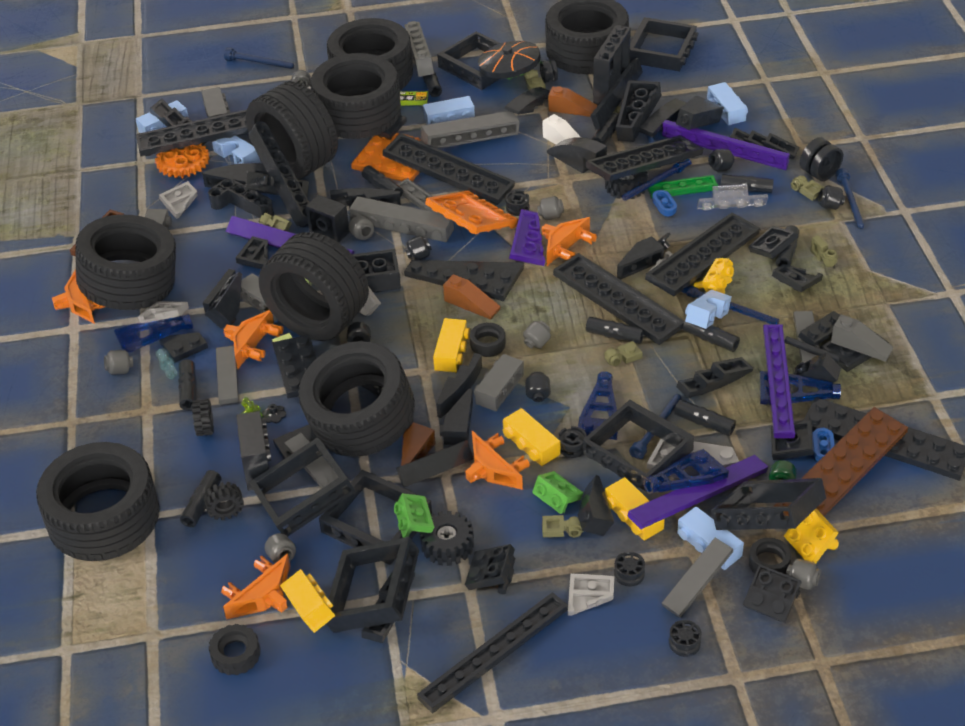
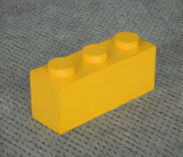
M444 318L433 356L435 371L457 373L458 366L462 365V352L466 351L465 340L469 339L470 328H467L466 320Z
M522 408L503 419V434L505 437L511 439L520 450L525 451L539 465L544 466L560 455V440Z
M625 477L605 488L610 509L618 515L622 522H625L631 528L635 535H639L645 541L664 530L665 519L640 529L627 516L629 510L649 502V500Z
M300 569L280 585L302 620L314 633L335 617V614L330 609L333 607V604L310 573L306 576Z

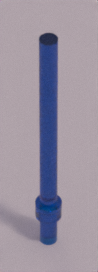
M687 159L674 164L667 171L623 194L622 199L627 201L673 174H679L692 164L691 160Z
M693 286L686 287L681 291L694 299L705 294V292L699 291L698 288ZM730 302V310L769 324H779L780 322L778 318Z

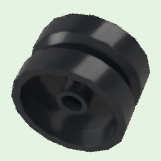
M817 137L803 150L799 162L800 168L819 181H826L834 176L840 168L844 154L840 148L831 144L826 139Z

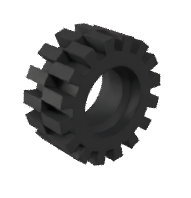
M210 400L193 401V424L196 435H212L214 433Z
M221 482L220 486L215 484L213 489H207L208 493L205 492L204 494L207 513L211 518L214 516L216 520L219 517L221 520H225V517L231 519V515L237 516V511L241 513L242 508H244L241 490L234 483L231 485L230 482H227L224 485Z

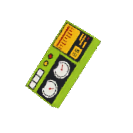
M400 92L401 106L427 104L428 92Z

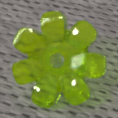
M248 397L242 399L241 404L245 409L241 414L261 410Z

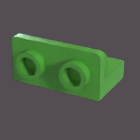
M555 471L538 475L532 491L534 495L560 514L565 513L568 503L581 500L583 496L581 490Z
M402 493L398 502L394 505V513L397 515L398 528L401 530L402 537H409L412 531L432 533L434 524L426 497Z

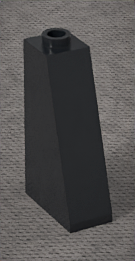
M695 96L680 108L676 124L691 130L720 122L724 107L700 96Z

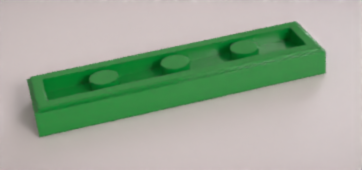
M714 175L650 183L647 184V189L652 199L653 193L657 190H665L671 196L718 190V184Z

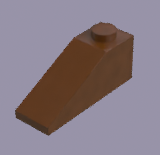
M413 422L409 429L405 430L403 434L401 466L428 455L436 444L434 429Z

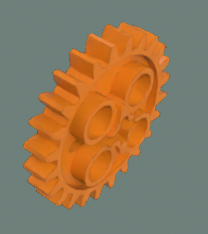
M202 143L186 146L182 149L177 148L167 152H159L156 154L157 158H155L159 172H163V175L168 174V177L174 175L175 178L178 176L183 178L184 175L190 177V174L196 175V171L202 172L201 168H206V165L209 164L208 160H210L208 149H206V146H202Z

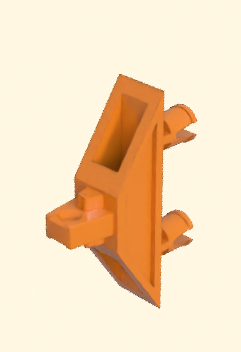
M590 217L560 223L556 227L549 224L542 226V235L548 239L547 266L558 257L567 261L575 256V252L568 250V248L579 239L589 244H592V241H596L597 235L590 232Z
M75 269L64 287L65 293L52 297L55 310L70 308L72 313L94 323L93 311L105 307L87 299L79 290Z
M270 310L241 322L239 326L226 325L223 329L225 337L234 342L237 369L240 368L248 357L262 362L261 358L265 357V350L255 347L266 333L276 337H280V334H283V326L273 324L274 318Z
M472 431L474 463L465 471L466 479L472 483L484 478L490 483L523 490L522 475L519 472L530 467L528 459L524 460V456H521L509 464L494 451L495 448L504 444V439L502 436L499 437V433L484 441Z
M288 553L274 565L263 556H260L261 562L255 560L254 568L263 574L242 591L231 582H228L229 588L222 587L221 593L230 599L223 606L226 620L266 611L271 606L281 613L288 608L287 600L283 597V589L280 586L287 580L290 570Z

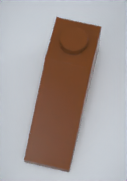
M552 86L548 95V106L551 112L591 117L590 115L598 106L574 91L560 86Z
M453 274L443 284L445 302L490 320L500 310V305L467 279Z

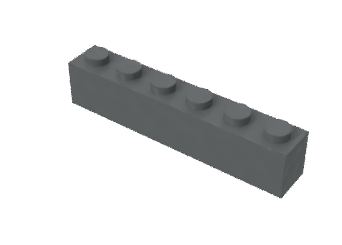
M411 21L408 24H404L405 29L410 35L412 57L418 76L434 74L431 55L420 23Z
M506 111L421 126L420 140L438 149L513 136L519 133L520 121L513 112Z
M358 196L349 208L350 220L355 216H365L376 228L414 236L421 235L428 239L447 242L454 231V221L445 218L441 213Z

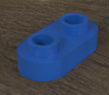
M657 190L653 193L652 201L662 215L669 217L677 212V204L669 192Z
M818 428L813 432L814 458L816 461H819L835 446L834 435L826 428Z

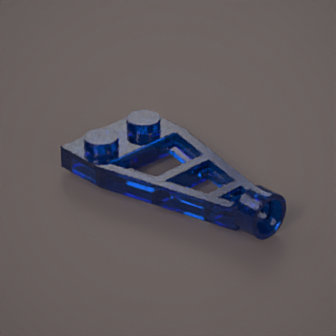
M187 314L158 321L131 324L115 329L114 333L121 349L133 352L179 330L192 329L193 324L190 315ZM166 327L162 330H157V328ZM144 330H152L153 332L144 338H138L136 334Z
M606 371L598 374L597 383L579 417L578 427L583 429L587 436L607 420L591 418L594 410L607 411L609 417L617 411L612 388L613 376ZM597 396L608 397V403L595 401ZM618 431L609 439L617 440Z
M760 371V404L771 405L767 371ZM788 374L789 384H794L798 387L796 393H791L792 403L812 401L815 398L840 400L841 384H832V382ZM802 386L816 387L818 391L804 393Z
M702 449L684 456L658 474L644 478L643 484L645 490L652 494L712 484L728 478L729 470ZM692 466L701 475L691 477L684 469ZM675 474L681 480L671 481L668 477Z

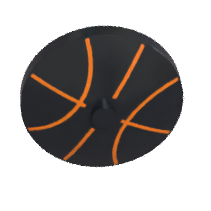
M509 41L497 44L483 52L478 59L480 72L487 77L497 79L512 78L525 74L535 68L540 62L541 55L538 46L531 42Z

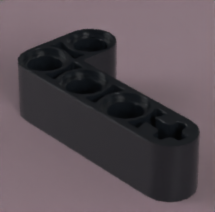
M224 179L208 191L212 209L219 210L231 203L258 218L264 215V213L274 216L272 200L257 191L247 189L245 185L233 179Z

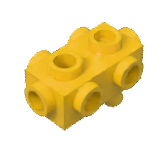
M716 258L703 281L694 282L695 290L704 288L706 293L710 290H715L725 294V288L727 284L732 282V276L734 275L733 262L727 258Z

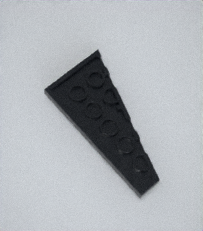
M411 260L404 273L406 277L441 286L454 274L469 280L490 298L504 301L522 273L524 263Z

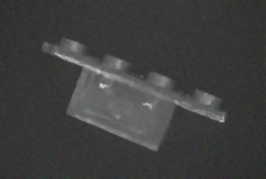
M747 184L713 186V198L699 199L697 209L744 208L752 205L761 207L767 203L768 194L749 195Z

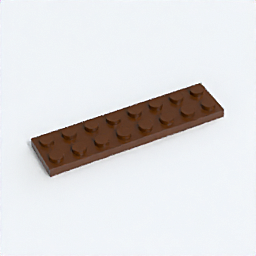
M873 407L801 478H822L826 499L817 507V510L825 516L908 432V427ZM792 502L776 503L774 507L789 506ZM783 511L784 516H789L788 511Z

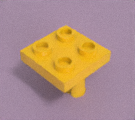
M817 508L795 529H788L784 534L786 540L804 560L815 563L818 562L827 549L836 550L839 545L838 540L835 539L839 532Z

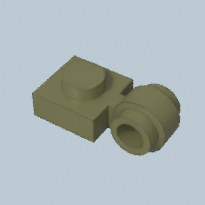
M532 69L524 74L528 90L536 87L546 89L542 78L538 76L537 69Z
M797 176L791 182L793 190L800 191L801 194L812 201L818 197L821 188H824L813 180L808 182L805 176Z
M267 213L261 215L258 221L259 224L287 232L292 224L287 219L277 215L273 217Z
M819 235L812 237L810 251L819 261L823 260L825 266L833 267L838 260L837 252L833 249H828L827 243Z
M632 341L618 346L617 349H607L604 353V358L609 365L618 366L622 360L625 364L641 359L643 352Z
M564 515L542 516L543 537H564V531H567L570 537L576 538L583 532L580 521L576 516L570 517L567 521H564Z

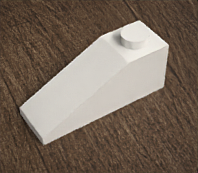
M555 114L543 120V137L554 144H558L565 139L580 137L566 120Z

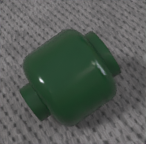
M779 460L770 468L769 480L796 479L797 470L789 461Z

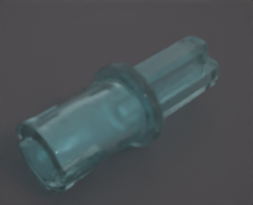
M159 349L156 352V358L159 361L160 369L164 370L166 376L172 380L178 375L174 367V360L169 357L166 349Z

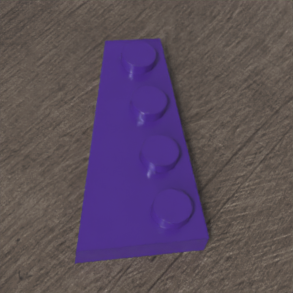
M521 209L509 259L544 266L545 257L543 256L544 250L541 242L542 236L540 234L538 213Z

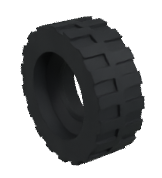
M227 625L219 629L217 633H214L213 638L209 642L212 664L219 672L226 673V675H239L240 673L248 672L247 670L252 669L259 661L261 652L257 634L246 625ZM242 642L245 644L246 650L239 656L227 657L224 654V648L230 643Z

